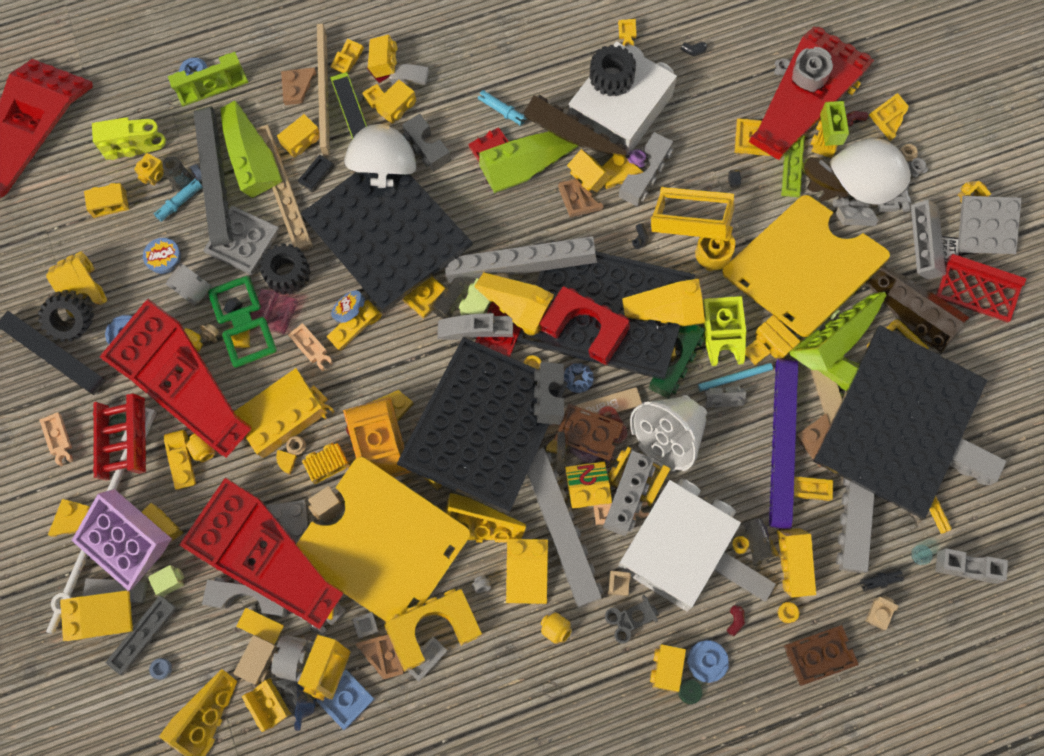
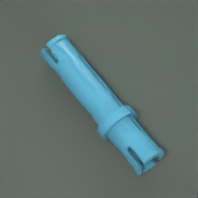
M485 90L480 92L482 97L478 96L479 101L504 115V118L511 119L519 126L524 125L525 122L522 120L526 121L527 118L516 111L515 107L506 105Z
M194 179L173 198L167 199L165 204L153 214L160 222H163L173 212L176 213L177 209L202 189L203 186L198 180Z

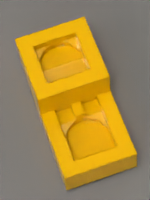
M347 39L341 53L337 52L330 67L341 73H348L360 57L364 49L363 45Z
M245 607L236 627L275 645L284 625Z

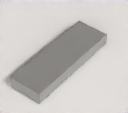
M725 552L714 569L717 573L766 602L776 585Z
M86 578L83 596L126 591L127 589L116 580ZM138 582L130 590V601L132 603L145 602L148 583Z

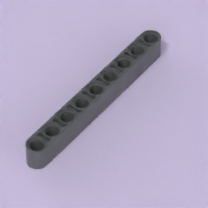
M209 106L194 110V121L208 233L211 244L216 247L233 242L217 118L213 107Z

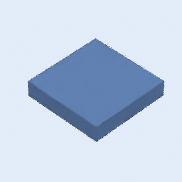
M345 669L333 699L324 698V701L317 699V702L343 730H346L375 698Z

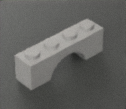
M655 132L652 134L644 151L650 167L641 174H628L620 187L619 198L637 207L641 201H645L648 195V188L654 186L657 180V173L663 171L665 167L664 161L666 158L670 159L674 151L672 149L673 141Z
M215 577L214 581L207 580L202 604L205 606L228 609L237 598L253 596L259 602L262 613L287 617V609L237 580H234V583H227V579Z

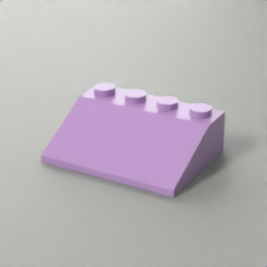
M113 489L98 493L72 541L125 589L130 591L160 558L172 538Z

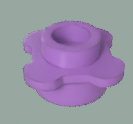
M635 149L629 152V163L639 167L645 166L646 154L643 151Z

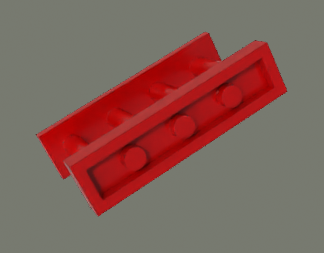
M134 393L127 394L126 404L114 407L93 402L94 478L108 481L110 480V471L127 468V471L138 474L146 473L144 397ZM126 412L125 423L109 426V415ZM127 430L126 441L110 445L109 434ZM127 449V460L110 463L111 452Z

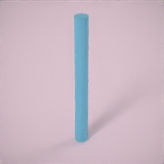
M767 363L698 384V389L701 392L708 388H714L771 371L773 367L771 363Z

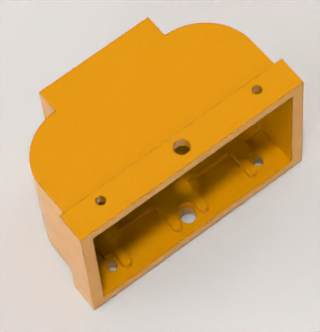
M391 397L343 410L356 458H366L392 477L412 472L397 465L405 446Z

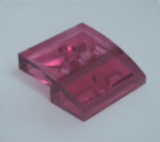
M261 289L258 295L261 308L250 313L252 320L264 317L270 331L285 335L298 301L295 298L281 296L274 291Z

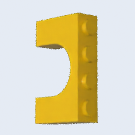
M455 589L449 590L440 599H437V597L431 598L425 602L426 605L420 608L416 605L406 610L407 613L402 616L395 614L388 618L385 628L404 672L425 662L416 641L415 627L420 620L427 616L437 615L448 620L461 646L480 638L482 633L462 589L458 591Z

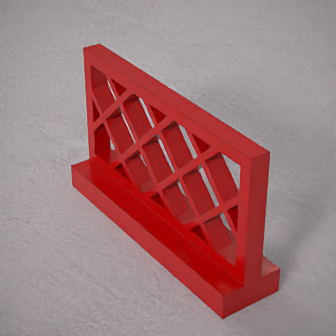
M951 254L946 259V275L942 276L936 295L946 302L1009 323L1021 288L1025 285L1027 278ZM949 270H956L960 278L951 281L948 275ZM970 275L974 276L978 284L972 287L969 286L965 279ZM962 280L966 289L958 293L953 283ZM984 283H994L997 290L988 293ZM950 285L954 293L950 297L941 294L943 288ZM980 286L984 296L976 299L971 289ZM1005 288L1015 290L1013 297L1008 300L1002 291ZM968 291L973 301L965 303L959 295ZM998 292L1003 302L995 305L990 295ZM987 298L991 307L983 309L978 301ZM1005 304L1008 309L1007 316L999 314L996 307Z

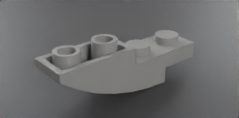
M493 313L450 317L438 321L437 338L438 340H461L465 337L470 340H476V337H513V319L510 316H494Z

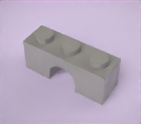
M945 548L937 552L935 572L998 584L1007 581L1008 560L988 556L984 558L966 556V552Z

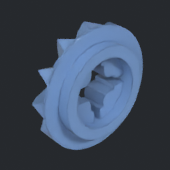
M189 58L181 64L179 72L185 70L186 74L190 75L192 74L190 68L201 71L208 67L200 58Z
M573 363L566 368L564 381L568 383L566 387L570 391L582 393L587 391L593 384V372L589 366L582 363ZM583 372V381L577 380L574 382L575 376L573 374L579 375Z

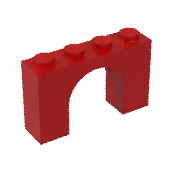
M563 286L539 322L541 331L558 339L572 318L578 315H589L596 318L601 324V330L588 351L591 358L607 365L630 329L628 318L622 314L617 315L605 305L600 306L588 296L583 297L579 295L573 288L568 289Z

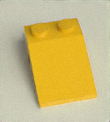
M507 539L506 603L547 604L548 540Z
M128 590L60 600L63 641L133 631L130 591Z

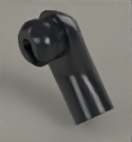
M684 42L680 50L695 57L706 52L707 44L699 42L695 45H690Z
M644 223L635 226L638 233L636 239L632 240V245L635 249L643 248L649 239Z

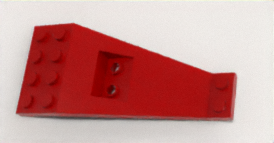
M813 26L801 38L758 130L751 136L749 143L780 160L821 118L820 113L825 102H837L871 67L874 60L867 53H861L856 50L853 45L840 41L839 37L826 33L823 28ZM820 47L831 55L833 68L826 84L816 91L810 92L799 87L793 81V68L802 50Z
M35 59L29 60L9 74L0 99V199L12 188L70 104L93 88L92 81Z
M149 298L100 355L102 360L130 379L225 458L229 456L252 428L234 413L180 322ZM177 367H182L183 372H179ZM165 381L171 382V386H167Z
M227 477L224 478L179 544L212 567L301 617L319 630L344 594L342 590L325 580L264 503ZM261 541L267 542L266 548L261 547ZM249 558H254L256 563L251 565Z

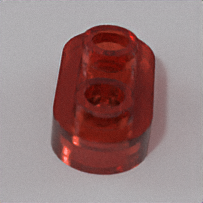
M603 406L599 409L598 415L604 416L605 412H610L611 416L609 419L623 423L612 406ZM599 418L600 420H603L605 422H610L605 419ZM625 425L619 439L615 438L613 442L618 443L626 439L627 429Z

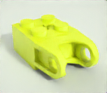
M126 117L92 123L93 143L106 160L134 157L135 155L162 149L166 144L165 136L157 132L158 126L151 119L129 120ZM153 125L151 131L144 130L145 126ZM155 138L162 139L159 144L152 143Z
M742 296L704 299L705 323H703V329H705V345L711 365L717 366L719 352L722 350L731 351L735 355L738 364H744L746 325Z

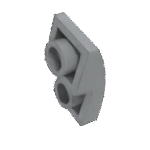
M396 64L395 73L390 74L389 80L392 83H396L398 80L408 82L410 86L425 85L429 68L411 64Z

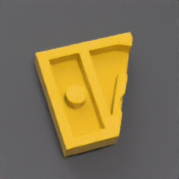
M62 499L48 535L57 537V535L76 533L90 506Z

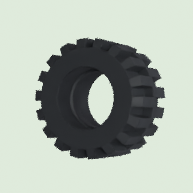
M610 45V47L603 46L602 50L598 49L596 54H593L590 62L589 79L591 80V85L594 86L596 91L600 90V94L604 95L606 93L610 97L612 94L619 96V93H626V89L629 90L634 83L636 60L633 58L632 53H628L627 48L622 49V46L619 45L617 47H614V45ZM616 68L621 72L610 74L605 69Z
M281 243V246L274 245L272 250L269 248L267 250L268 253L263 254L262 258L264 260H260V272L269 288L273 289L274 292L278 293L280 291L282 295L288 292L290 295L295 290L299 292L301 286L303 288L306 286L305 281H309L311 270L305 255L297 246L294 248L292 244L286 246L285 243ZM286 263L294 264V268L290 273L286 275L276 274L281 265Z
M68 290L56 292L40 307L41 309L38 312V315H40L38 321L42 323L40 327L42 330H47L46 334L48 336L50 334L53 335L52 339L57 340L60 338L61 342H65L67 339L70 342L74 341L75 338H80L93 322L94 313H91L93 307L88 305L90 301L88 299L84 300L82 298L84 295L81 293L76 295V291L73 290L68 293ZM58 308L69 310L74 315L75 323L63 321L58 314Z

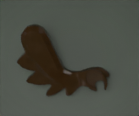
M810 157L804 161L802 169L804 174L810 179L807 190L812 192L823 191L819 197L820 201L830 200L837 195L838 199L847 198L849 193L827 164L817 157Z

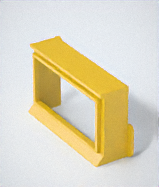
M661 187L660 196L651 217L652 232L729 241L733 231L730 223L734 213V194ZM665 198L727 203L722 220L662 215L665 208Z

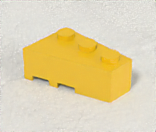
M802 528L777 530L781 568L784 574V591L791 597L816 595L811 534Z

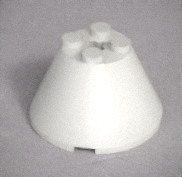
M687 395L644 402L633 410L630 418V428L632 435L635 434L639 441L638 447L645 456L654 459L653 463L661 467L665 465L671 468L670 471L672 472L675 470H682L683 472L689 469L697 459L706 425L707 411Z

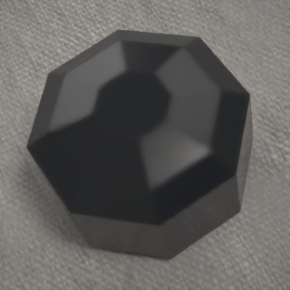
M738 169L730 170L728 174V183L732 188L741 186V174Z
M235 297L226 302L223 310L228 314L241 309L243 304Z

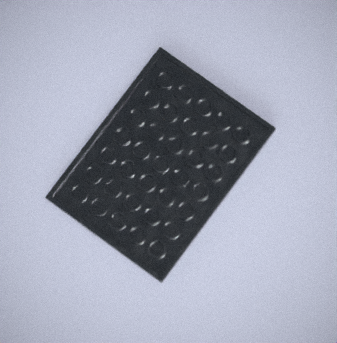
M355 172L300 214L381 311L385 313L469 249L473 243L410 174H387L386 179H393V187L378 188V186L370 185L371 178L378 179L377 173Z
M595 251L597 263L541 271L536 286L554 294L552 302L564 286L568 289H575L583 297L588 296L600 306L605 305L617 315L622 314L625 316L622 298L676 282L695 279V274ZM578 315L572 318L558 339L541 331V329L535 335L526 334L523 328L520 330L517 339L520 344L602 364L591 358L588 351L601 330V324L592 316ZM628 318L630 329L606 366L665 381L681 325L671 322L661 323V321Z
M879 325L813 462L913 515L925 519L987 383V379Z
M463 337L407 442L397 465L509 515L549 426L547 423H537V415H534V406L537 403V398H534V389L537 386V381L534 380L536 368ZM564 381L560 390H549L550 394L561 398L568 383Z

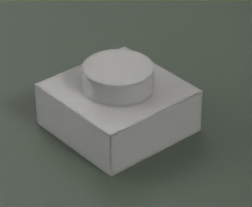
M372 612L353 618L359 639L379 632Z

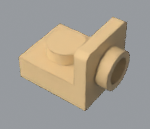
M889 597L875 598L865 621L882 630H887L894 611L898 610L899 606L894 604V600Z

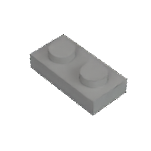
M434 636L420 649L425 659L424 664L408 671L418 682L448 652Z

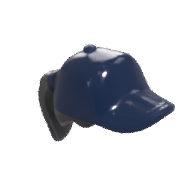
M287 679L273 680L272 683L276 688L284 690L287 702L293 709L292 715L295 717L294 729L295 731H300L303 719L315 712V702L317 699L312 697L311 694L304 692V687L296 681Z

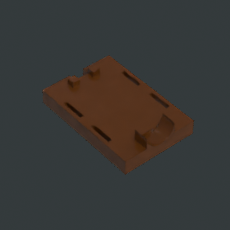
M568 403L555 441L611 461L616 447L612 445L615 438L619 439L624 424ZM581 411L589 413L591 416L581 413ZM599 418L605 419L610 422H605L603 420H600ZM569 442L577 444L579 447L569 444ZM587 449L598 452V454L590 452Z
M842 625L784 645L788 656L787 659H789L793 666L794 674L800 686L859 665L853 649L848 650L845 642L849 640ZM828 633V635L819 638V635ZM809 639L808 642H805V643H803V644H800V642ZM842 667L840 670L833 671L836 668ZM823 673V676H820V677H818V678H814V676H817V675H820V674Z

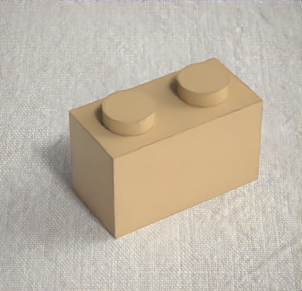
M329 486L308 499L311 504L308 508L318 520L322 519L325 523L345 511V507Z
M253 635L233 674L255 685H260L268 678V669L273 661L274 653L278 654L279 647Z

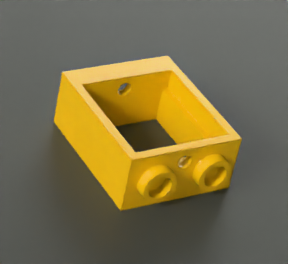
M317 635L298 684L304 687V692L311 694L312 697L324 701V698L332 700L351 651L334 639Z

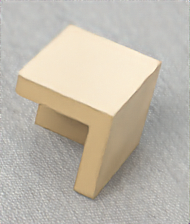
M610 571L608 594L628 596L631 573Z

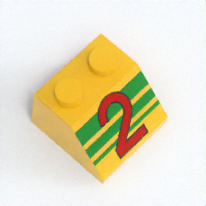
M605 462L565 467L570 506L572 508L612 503Z

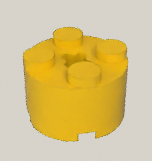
M731 235L729 241L699 237L695 248V257L698 263L707 271L720 270L727 266L735 250L733 235Z

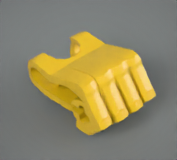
M83 251L76 253L75 256L70 255L66 260H60L57 265L49 268L46 278L55 292L68 290V293L73 290L76 291V295L80 293L84 295L83 299L89 296L95 304L102 305L107 302L102 287L94 282L89 274L95 268ZM65 309L69 316L74 318V315L69 310Z

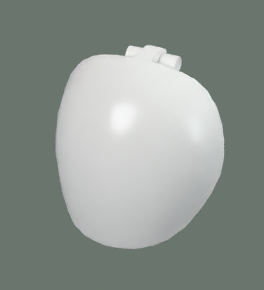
M383 124L369 125L360 130L350 142L344 158L346 167L353 171L377 173L378 179L371 178L370 185L378 186V188L393 187V179H386L387 174L405 175L416 171L415 156L406 138L396 129Z
M871 138L855 142L840 151L830 161L831 168L846 191L864 203H886L901 194L910 182L911 174L905 157L896 146L882 139Z

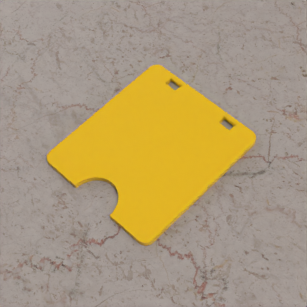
M803 195L797 199L723 268V276L802 337L810 336L874 275L890 257V252L864 233L851 239H842L833 235L828 227V222L833 216V212L809 195ZM744 279L750 285L748 287H745L743 284L740 283V281ZM789 313L795 319L791 322L784 315Z
M358 457L353 461L335 487L345 500V513L343 517L332 525H319L312 521L297 542V545L326 581L388 622V618L395 614L400 616L406 614V610L409 609L408 605L413 597L420 600L417 604L419 608L423 606L469 539L470 531L465 525L366 458ZM451 545L455 547V550L448 558L444 555V552Z

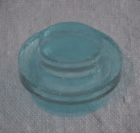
M917 545L912 549L911 557L916 564L926 565L932 560V552L925 545Z

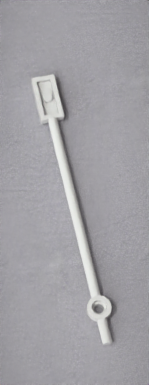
M145 407V430L147 436L157 412ZM125 430L121 441L123 442L127 440V430ZM127 449L124 450L120 461L127 460ZM125 468L115 471L107 491L117 489ZM82 549L63 593L55 595L51 601V608L54 614L46 630L47 633L54 634L60 622V600L73 598L71 596L88 556Z

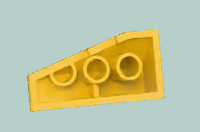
M483 272L475 284V288L489 301L495 302L500 307L502 313H507L513 319V323L533 334L549 309L554 294L538 286Z
M699 279L680 281L622 298L624 313L627 318L661 321V323H678L682 326L705 323Z
M453 493L449 495L444 512L469 529L470 536L468 540H476V543H483V540L507 542V539H522L526 524L471 498Z
M221 669L170 720L159 735V738L184 756H206L213 746L214 734L217 726L220 727L222 713L229 704L237 680Z

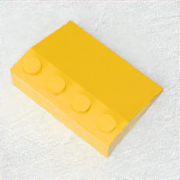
M295 368L235 410L234 413L252 427L245 437L256 454L265 458L284 445L291 437L298 435L322 418L323 414L326 415L327 411L323 408L298 369Z

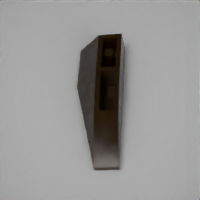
M533 95L523 112L525 118L572 144L610 155L625 157L627 154L625 146L618 142L616 144L610 142V137L603 133L597 134L594 132L595 128L591 125L579 123V118L573 114L566 115L563 112L564 109L560 106L548 104V99L542 95L538 97Z
M884 265L865 282L874 293L885 292L886 297L883 303L911 332L941 353L970 318L929 290Z

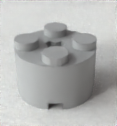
M820 47L802 50L793 68V81L799 87L810 92H814L824 86L833 68L829 52Z
M182 263L165 283L194 306L202 300L212 287Z
M283 635L277 647L281 648L278 654L274 653L272 674L278 678L298 682L314 642Z

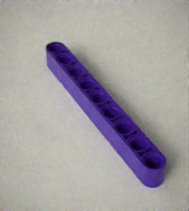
M777 359L775 366L769 527L791 529L793 521L798 383L797 360Z

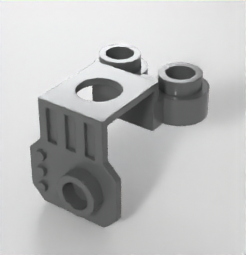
M642 595L643 602L626 611L620 612L617 608H609L606 611L605 621L610 625L617 624L618 626L614 633V638L618 643H627L631 638L630 631L652 620L655 623L658 622L657 617L659 613L654 605H650L645 595ZM635 610L643 612L644 618L641 622H635L632 619V613ZM614 613L617 617L616 620H610L609 614ZM619 632H624L626 638L620 639L618 636Z

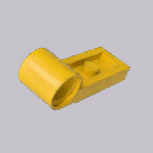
M366 300L364 306L359 307V313L353 319L346 323H340L326 336L338 350L344 349L368 325H373L381 318L382 313L370 300Z
M184 429L164 434V442L175 490L196 485L189 451L186 446L189 439Z

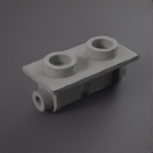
M740 386L725 388L726 393H723L722 388H708V390H705V398H707L706 408L742 406L745 404L746 392Z

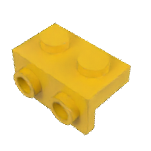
M271 678L242 696L246 707L249 709L261 732L274 728L291 715L277 688L273 685Z

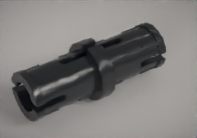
M900 569L886 573L879 572L876 573V576L860 579V584H864L861 588L866 592L879 587L886 588L889 584L904 581V576H898L903 574Z

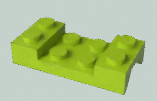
M236 52L219 57L220 64L212 65L207 69L196 71L190 75H187L185 70L167 76L171 88L175 90L182 107L249 83Z

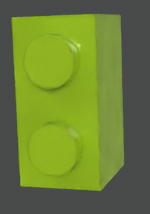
M844 101L825 102L820 113L825 146L843 145L849 135Z

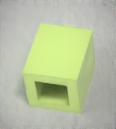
M171 565L148 577L155 594L164 597L184 586L182 571Z

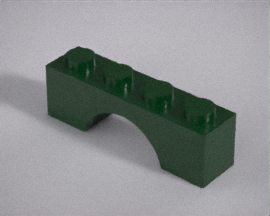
M681 325L676 341L681 352V359L675 365L668 368L665 381L652 378L648 389L668 399L671 394L675 395L680 387L677 383L680 378L684 379L687 374L688 368L686 366L688 362H693L697 352H694L696 347H701L705 336H703L705 329L697 325Z

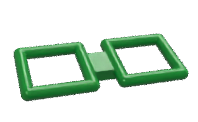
M250 276L240 277L213 287L208 291L218 323L223 324L232 321L234 327L222 333L233 367L243 366L277 352L266 319L260 317L252 320L250 313L260 310L261 305ZM245 284L252 305L223 315L216 294ZM260 326L268 348L238 358L231 336Z

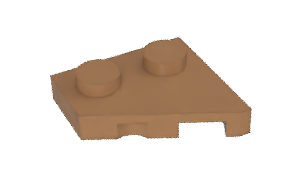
M314 67L281 71L283 102L285 105L303 103L305 93L311 85L310 81L316 74Z
M577 179L559 183L558 188L569 217L603 209V204L596 202L591 197L592 194L584 189Z
M826 414L796 435V439L813 459L830 426Z
M389 635L356 643L357 648L360 649L384 680L404 674Z

